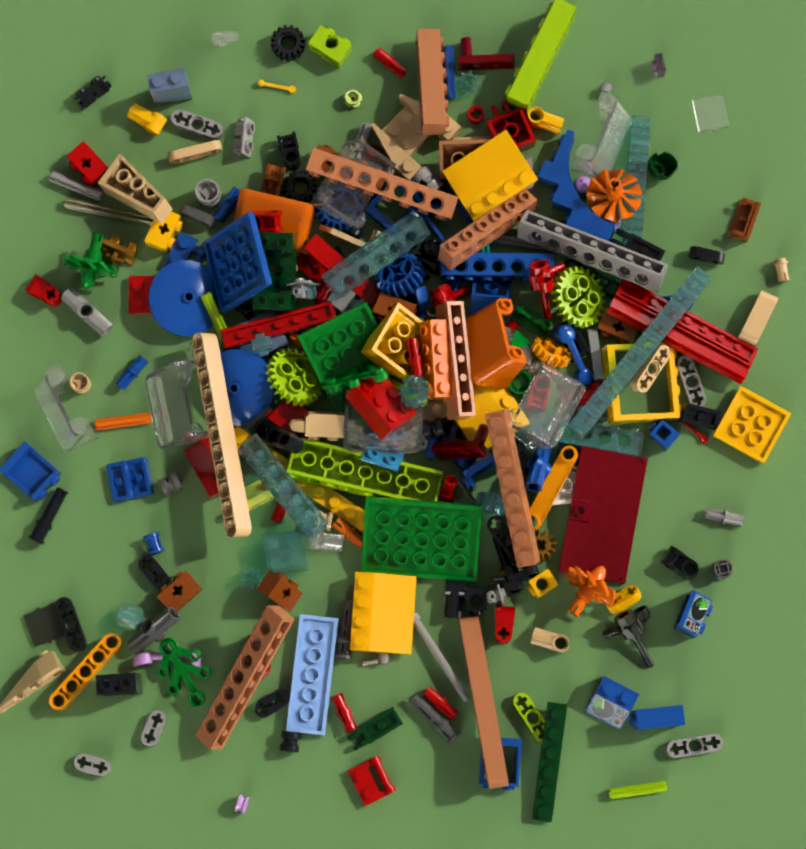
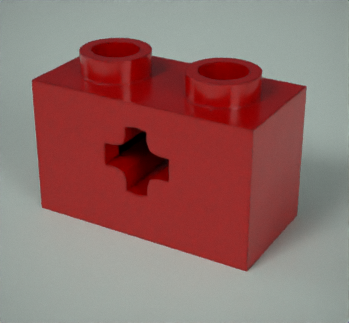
M84 141L67 155L70 160L68 162L69 166L75 172L77 170L81 172L82 175L80 177L87 185L91 183L93 187H96L99 180L108 170L107 165Z

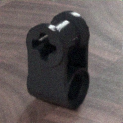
M295 131L285 136L277 135L285 166L290 170L298 169L301 165V158ZM291 156L297 158L294 162L288 161V158Z
M670 546L669 553L664 560H661V563L686 579L694 578L699 571L698 564L679 549ZM685 565H692L694 573L687 574L684 570Z

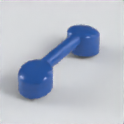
M569 325L556 326L552 331L553 339L559 344H567L578 369L573 377L575 385L579 387L589 386L593 381V372L584 366L574 343V329Z

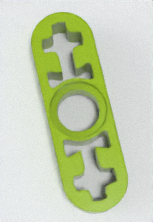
M526 693L516 694L513 698L515 709L536 740L542 743V738H539L540 731L538 728L534 731L532 727L539 725L541 721L544 723L545 719ZM519 696L527 699L525 701L527 707L530 705L533 707V709L526 711L524 715L521 712L525 710L524 707L516 704ZM530 712H535L538 715V721L534 724L529 723L527 720V715Z

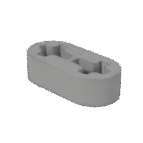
M156 710L149 715L141 734V741L144 745L154 746L158 743L167 722L164 712ZM161 714L162 723L158 722L156 728L153 727L155 723L153 716ZM152 729H154L153 737H155V740L148 743L145 735L150 734Z
M82 753L74 759L76 769L82 772L106 776L111 771V763L104 758ZM86 757V761L91 762V766L84 765L82 768L78 761ZM102 762H105L104 766L107 767V770L100 773V769L94 767V765H100Z

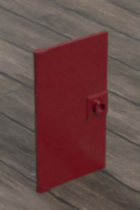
M581 446L559 572L567 573L569 567L574 569V566H577L587 575V570L591 572L598 566H604L606 569L605 580L626 584L648 458Z

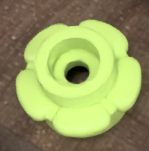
M357 90L346 92L344 95L346 106L358 107L360 101H362V95Z

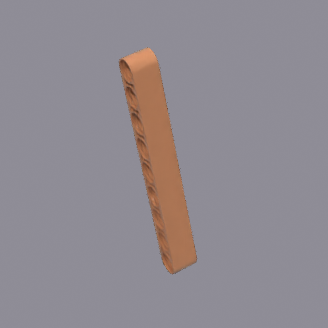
M477 615L459 618L488 788L509 786L479 617Z

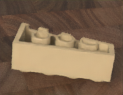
M121 154L117 156L98 182L107 195L161 224L173 210L167 200Z

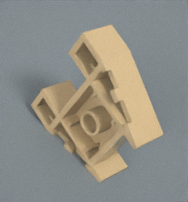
M400 94L399 103L404 108L383 130L374 123L371 124V129L385 156L392 165L395 174L401 178L411 180L422 168L412 156L432 135H422L420 102ZM449 116V127H446L445 134L436 136L441 141L453 140V138L460 134L461 126Z

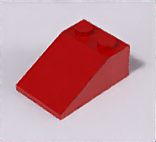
M209 436L183 451L208 495L213 500L219 496Z

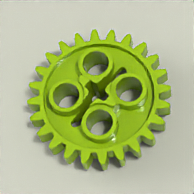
M577 266L570 267L559 272V276L555 277L557 283H554V288L556 290L551 291L555 295V298L551 300L557 303L554 309L559 308L560 310L557 315H563L562 321L568 320V325L574 324V328H585L598 322V318L603 316L601 311L605 310L602 304L606 303L602 299L605 293L600 291L603 286H598L600 280H594L595 274L589 275V269L584 270L582 266L579 268Z
M290 348L286 351L281 349L269 359V363L266 365L268 370L265 374L270 376L267 379L268 382H272L270 388L276 389L274 394L281 395L280 400L285 398L286 404L292 401L294 407L298 403L300 407H303L305 404L309 406L311 403H314L322 395V385L308 357L304 356V351L299 354L297 348L293 351Z

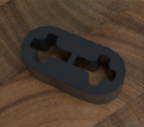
M691 246L688 257L698 261L723 265L725 254L720 251Z
M145 555L140 558L138 562L139 568L154 586L162 588L168 584V574L152 556ZM152 560L150 565L153 567L154 570L151 571L147 567L143 568V566L145 565L143 561ZM155 572H157L160 576H165L163 577L164 582L162 584L160 582H155L157 580L156 576L154 575Z
M282 689L274 691L256 704V714L266 718L288 704L289 694ZM278 693L281 695L285 694L284 703L277 702L274 704L272 702L277 699ZM262 703L263 705H268L269 703L272 705L267 709V714L259 712Z

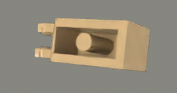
M308 411L304 419H292L289 425L291 430L303 432L304 436L308 437L309 440H320V437H327L329 441H339V438H344L345 415L343 412Z

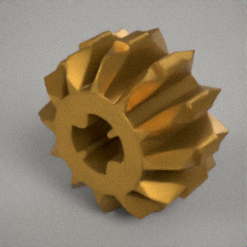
M538 529L536 530V542L539 541L545 544L543 547L545 550L541 551V548L538 550L541 562H545L544 555L551 559L552 556L549 552L555 553L556 549L550 546H555L557 542H550L554 537L552 534L548 538L545 537L547 530H544L543 534L540 535Z

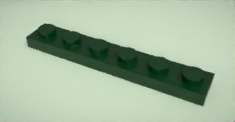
M547 701L532 820L552 822L567 704Z

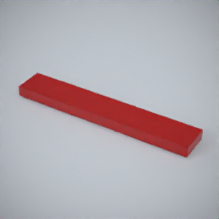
M315 234L303 249L373 309L380 295L377 286Z
M332 301L222 329L220 332L225 349L317 326L336 316Z

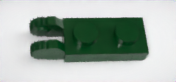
M392 707L362 725L360 729L347 736V738L353 740L359 734H364L366 740L357 743L353 747L356 751L368 743L371 744L403 723Z

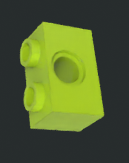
M320 25L308 42L310 50L338 68H341L352 52L351 42L343 36L341 38L337 36L335 31L328 26L325 28ZM333 42L336 44V46L334 48H328L327 44Z

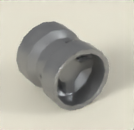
M176 472L171 473L166 479L161 478L158 480L166 497L172 495L173 491L183 489Z
M720 559L713 564L711 568L712 574L719 580L726 579L732 574L733 565L727 559Z

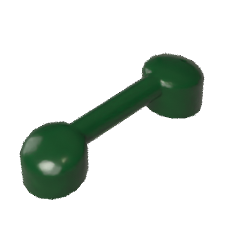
M566 260L564 262L565 269L577 266V268L582 266L584 270L589 269V275L594 273V279H599V282L606 285L603 290L610 299H613L620 285L618 282L603 276L576 260Z

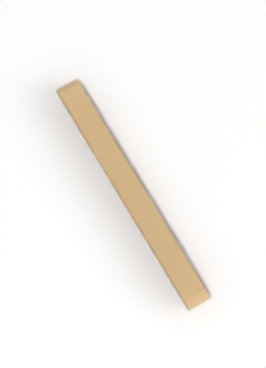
M195 333L192 338V346L225 531L228 537H248L252 530L218 338L214 333Z

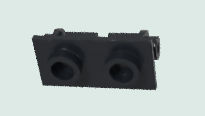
M96 76L90 81L91 85L85 89L83 86L75 92L76 97L73 99L80 100L78 105L82 109L84 107L88 108V106L96 101L92 94L96 93L100 98L110 91L109 88L112 86L108 81H103L106 78L105 76Z

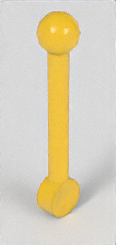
M262 79L257 82L260 87L268 86L287 90L291 94L296 91L295 86L286 87L267 83Z

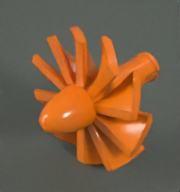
M608 169L603 170L595 178L591 179L587 190L589 209H592L600 218L613 223H619L617 206L620 208L621 220L634 216V213L622 201H626L635 211L640 207L642 201L641 199L625 196V194L642 196V190L639 184L626 190L623 189V187L638 181L636 177L628 173L620 181L625 171L624 169L611 170L609 174Z
M574 566V569L572 567L568 568L567 574L564 577L572 581L569 583L570 585L579 588L576 592L575 601L567 610L572 615L577 608L573 615L574 617L578 618L585 605L591 603L593 598L596 603H605L608 607L618 598L616 591L607 587L604 581L606 577L604 566H598L591 572L587 570V575L577 566Z

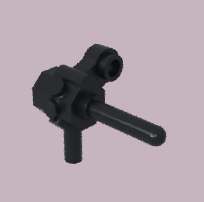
M492 537L502 567L501 571L498 572L499 576L489 577L488 583L499 584L504 588L506 595L519 593L524 590L523 581L539 575L538 568L535 565L525 566L523 567L524 570L519 571L517 566L509 564L506 554L494 537Z

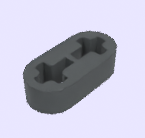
M183 204L179 211L181 215L207 227H212L215 217L187 204Z

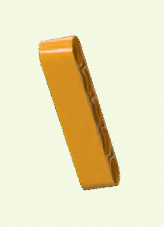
M112 633L104 636L50 696V706L56 710L66 709L120 650L122 639ZM112 637H115L117 640L114 648L108 646V640ZM102 652L104 658L101 662L97 663L94 658L95 654ZM88 666L90 668V675L83 677L81 671L84 667ZM71 681L77 683V689L74 692L68 689ZM58 696H62L64 699V703L60 707L55 704V699Z

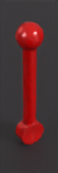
M677 419L678 422H682L695 433L703 444L708 442L707 436L701 435L689 423Z

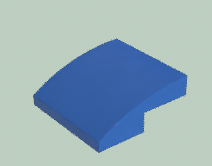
M147 457L128 461L123 460L106 465L113 502H121L154 494Z

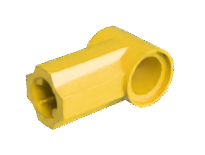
M136 103L130 107L127 118L143 126L146 131L155 136L159 135L167 122L163 115L155 111L151 112Z
M532 107L526 116L531 128H540L559 135L564 122V118L544 112L540 107ZM536 114L539 120H533L530 115Z

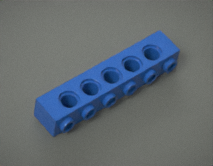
M475 253L461 263L464 267L463 271H457L455 268L449 270L439 260V278H444V281H455V278H463V281H474V278H481L484 282H491L493 279H501V282H511L512 279H519L520 282H529L530 263L546 260L549 262L550 267L555 265V254ZM495 263L499 264L501 271H494L492 265ZM473 264H481L483 270L481 272H477L474 269ZM511 265H519L520 272H514Z

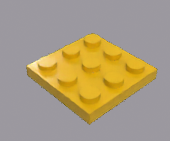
M740 386L713 437L764 464L791 413Z

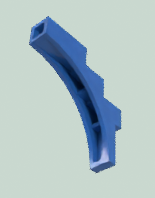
M567 129L566 134H562L558 143L560 147L558 151H554L551 161L545 160L544 164L539 166L536 174L538 175L539 183L554 188L550 196L552 207L568 213L563 224L610 242L615 233V225L603 220L592 212L581 200L574 188L569 171V160L575 140V132Z

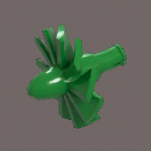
M92 232L89 249L85 251L83 258L73 255L64 256L63 266H67L69 269L81 270V285L85 290L92 287L97 275L115 278L119 271V268L115 265L105 264L101 261L102 252L100 250L104 237L103 234L100 235L99 233Z

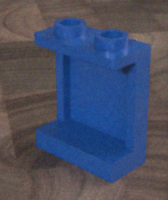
M25 441L0 468L1 473L35 502L41 501L47 495L48 488L51 485L55 486L61 479L59 476L62 474Z
M493 452L488 455V458H483L463 471L461 482L466 490L471 489L474 492L477 486L472 479L495 464Z

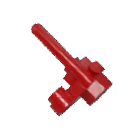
M538 260L530 263L528 280L531 284V290L540 291L544 318L550 319L551 309L548 292L553 290L554 274L565 269V264L560 262L550 267L548 261Z
M448 283L441 285L430 292L433 298L431 302L436 310L435 306L446 301H457L456 299L471 293V288L466 286L454 292Z

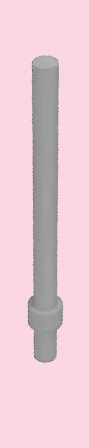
M414 612V626L462 700L464 702L471 699L469 694L423 626L419 614Z

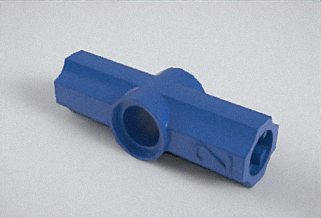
M540 440L536 442L534 454L526 463L529 472L525 489L529 492H541L545 477L552 470V466L549 464L552 444L549 441Z

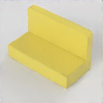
M264 478L244 487L249 511L274 499Z

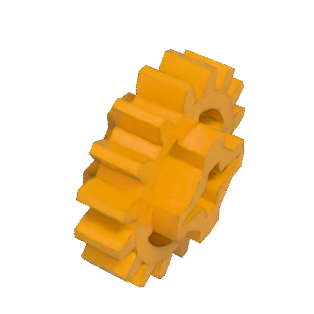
M542 336L540 338L536 337L531 345V351L535 353V356L544 361L548 366L566 368L572 358L570 356L571 353L567 352L568 349L564 345L557 343L553 338L546 337L544 339Z

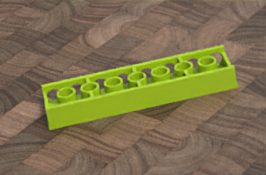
M301 438L304 441L303 448L297 454L291 453L285 475L286 478L362 496L438 502L444 471L401 461L397 472L362 461L363 452Z

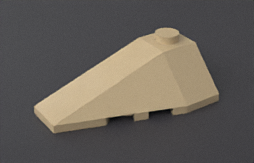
M46 650L38 655L39 659L31 665L1 702L0 714L66 672L54 651L48 652Z

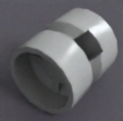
M427 166L421 168L410 180L439 191L445 186L438 177H433L434 173Z
M209 178L202 179L196 184L195 194L201 206L212 209L220 204L222 194L214 180Z

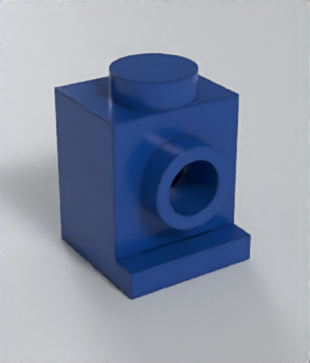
M663 419L660 423L655 421L649 428L651 431L649 437L665 451L680 435ZM659 432H664L665 437H659Z

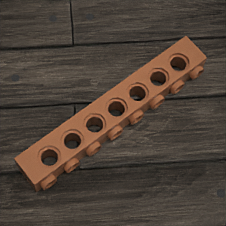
M312 148L306 170L309 171L308 175L317 178L323 175L327 177L326 181L335 184L338 181L344 182V187L356 190V187L364 189V194L374 196V193L382 195V200L391 203L393 199L400 201L399 205L410 209V206L418 208L417 212L426 215L432 212L436 214L435 218L444 221L447 218L452 219L459 198L316 148ZM324 161L331 162V171L324 172L321 165ZM347 167L350 169V176L348 178L340 176L341 168ZM365 173L369 179L366 184L362 185L358 182V176ZM381 179L385 180L387 184L386 188L382 191L376 187L377 181ZM397 186H402L405 190L401 197H397L394 193ZM415 192H420L423 196L422 201L419 203H415L412 199ZM434 198H438L441 202L440 207L437 209H433L430 204Z
M267 605L262 611V616L254 626L248 641L244 644L241 654L235 660L231 672L226 676V681L218 691L212 706L208 709L205 719L199 725L195 736L210 750L223 749L295 620L280 606Z

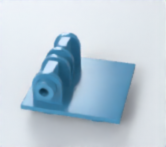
M370 436L361 460L398 472L406 447Z

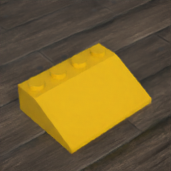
M507 130L499 133L442 171L473 221L538 180Z
M398 302L370 335L361 353L379 367L383 366L387 373L397 381L424 395L422 376H411L406 344L407 339L417 338L421 356L419 322L423 321Z
M474 383L473 392L476 416L465 420H455L467 441L474 440L480 424L487 425L485 414L509 408L514 434L522 431L529 424L508 387H484ZM489 434L484 444L487 449L492 447Z
M355 572L350 650L412 655L416 576Z

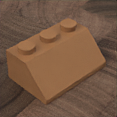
M490 139L439 141L440 179H447L442 172L444 169Z

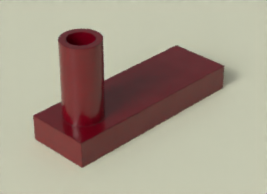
M470 37L461 38V56H458V71L514 69V54L473 55L472 39Z
M480 424L473 441L435 442L431 449L440 460L488 458L490 451L484 445L489 434L488 427L485 424Z

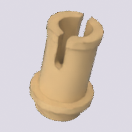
M786 258L775 259L773 266L776 267L777 282L790 281Z

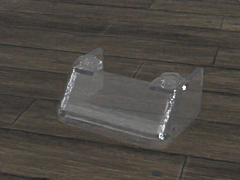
M195 360L172 362L147 375L145 379L156 440L161 449L191 444L209 437L208 431H204L199 423H192L185 387L189 386L192 381L190 369L196 366Z

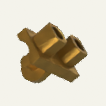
M114 234L108 240H103L102 253L106 254L105 258L110 260L109 264L116 265L118 263L123 265L126 263L133 266L137 251L136 244L128 242L123 247L120 245L121 238Z

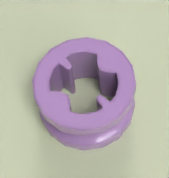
M240 794L235 811L240 810L242 814H245L250 797L244 798Z

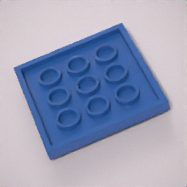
M247 212L203 242L220 313L229 312L272 285L254 212Z

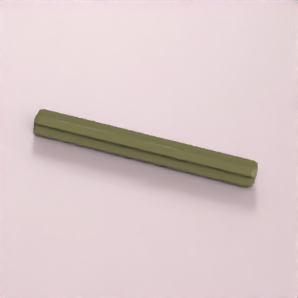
M65 198L64 207L71 210L151 226L153 219L139 212L72 198Z

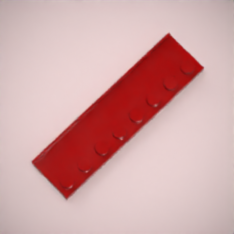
M624 279L621 280L606 312L739 384H742L746 379L749 368L758 351V348L642 286Z

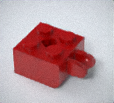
M502 101L501 106L505 114L499 115L497 107L495 105L490 106L494 118L486 121V128L491 139L507 130L511 131V133L514 132L511 138L520 152L535 146L536 139L522 108L510 111L507 102Z

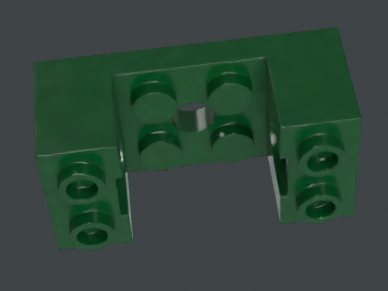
M259 232L272 285L253 296L252 309L295 310V297L292 293V287H287L286 284L293 283V280L296 279L297 233ZM274 266H280L282 269V273L278 277L272 274Z

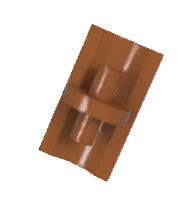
M268 163L260 192L279 196L286 167Z

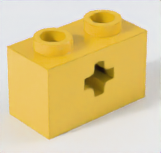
M171 212L162 224L153 220L145 238L146 245L168 253L169 249L172 250L176 241L174 237L177 232L181 231L183 226L181 216ZM168 228L169 232L163 234L161 230Z

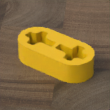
M629 585L617 592L616 596L618 598L607 608L611 614H618L637 603L642 596L636 585Z

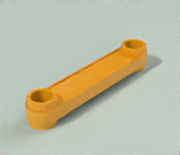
M573 446L563 447L552 466L551 472L543 483L542 491L537 494L530 507L531 518L535 517L537 519L534 531L542 526L578 459V451ZM568 450L574 451V456L571 459L565 458V453Z

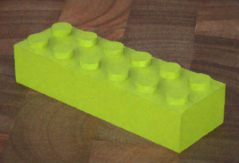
M555 0L554 3L550 2L548 5L545 19L542 18L540 21L537 35L534 34L530 42L529 52H525L521 68L518 67L514 74L513 85L509 84L505 92L504 100H507L509 109L516 110L522 108L525 116L527 115L574 21L576 6L563 0Z

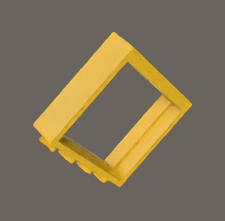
M612 344L601 348L608 424L660 422L662 419L664 421H675L680 418L682 407L679 404L678 398L680 387L677 385L678 368L675 366V349L669 347L670 357L665 364L670 412L621 415L615 352L648 351L656 344H666Z

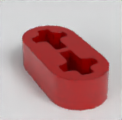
M304 254L299 258L298 267L316 283L325 280L327 270L311 255ZM307 262L310 263L309 267L305 265ZM316 270L319 271L318 275L314 273Z

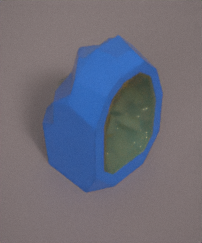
M422 286L419 289H415L413 293H409L404 299L416 304L417 313L415 316L419 319L426 315L427 298L429 295L426 287Z

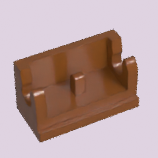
M747 198L739 200L727 236L747 242L761 203Z

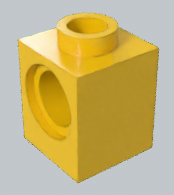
M547 569L529 580L527 588L533 597L536 595L537 598H540L559 584L550 570ZM540 579L545 580L547 583V587L544 590H540L536 586V582Z

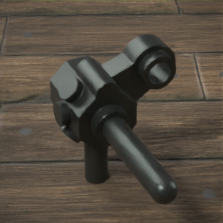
M647 605L640 606L634 611L630 609L622 611L614 618L617 627L603 631V637L606 639L619 634L625 640L633 641L647 667L651 668L654 666V662L640 638L641 633L646 631L642 622L647 621L651 617Z

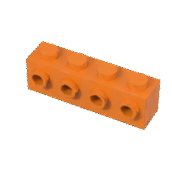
M447 319L419 322L420 348L423 357L421 362L424 373L422 376L423 393L427 396V399L452 397Z

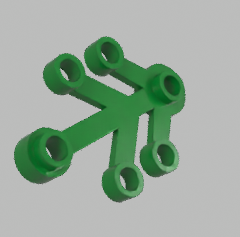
M370 363L365 366V371L361 372L360 367L357 366L348 370L350 374L339 379L331 377L324 380L322 389L326 393L337 392L344 389L343 384L348 385L349 388H355L360 385V380L373 378L374 383H378L388 379L389 376L383 366L377 367L375 363Z
M173 638L163 639L159 645L160 653L163 655L161 667L158 669L159 677L166 678L171 674L169 667L171 659L174 663L171 683L167 688L169 694L176 695L180 692L179 680L181 676L191 693L189 703L193 707H200L205 703L206 695L203 691L198 690L188 672L206 679L211 675V669L208 666L198 667L181 661L179 657L181 655L189 658L192 662H197L202 656L200 650L193 649L191 651L179 647ZM162 669L166 670L167 674H164ZM202 670H205L207 675H204Z

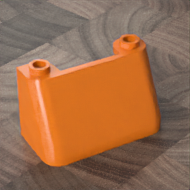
M240 189L234 221L247 212L282 211L281 227H283V231L276 233H297V258L304 255L306 251L303 248L308 244L315 217L314 206L306 202L250 189ZM255 218V219H256V222H257V225H259V224H260L259 220H258L257 218Z
M499 298L466 318L472 381L478 386L507 388L527 363L522 349L517 346H511L508 343L502 316H508L512 313L513 304L511 299Z

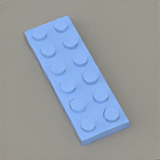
M300 614L286 731L325 735L339 618Z

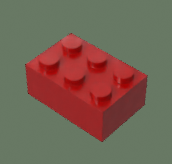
M373 378L361 380L359 386L351 388L345 395L381 440L406 425L417 413L389 379L374 383Z

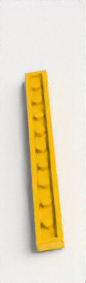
M236 426L234 432L239 451L363 533L365 510L332 488L286 478L289 460L266 444L255 439L254 436L239 426Z

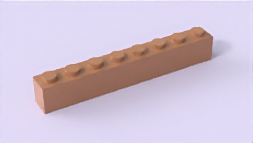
M509 408L485 414L516 565L517 568L536 565L540 562V556Z

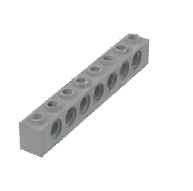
M526 210L519 223L517 238L652 291L658 292L665 280L668 264L529 210Z

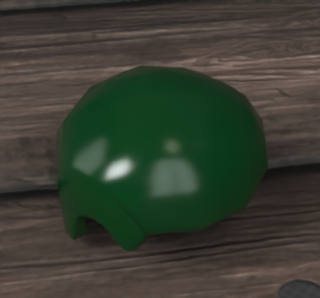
M665 151L662 154H653L647 162V168L653 178L667 180L678 169V162L672 154Z

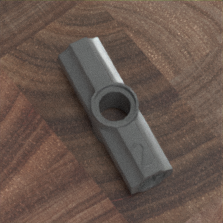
M170 606L154 619H146L141 625V630L127 641L132 652L138 654L153 641H162L167 630L180 620V615L176 609Z

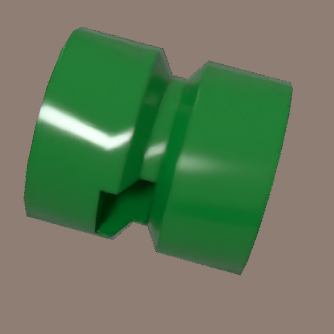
M521 370L510 383L508 389L514 398H523L529 394L532 386L531 376L528 372Z

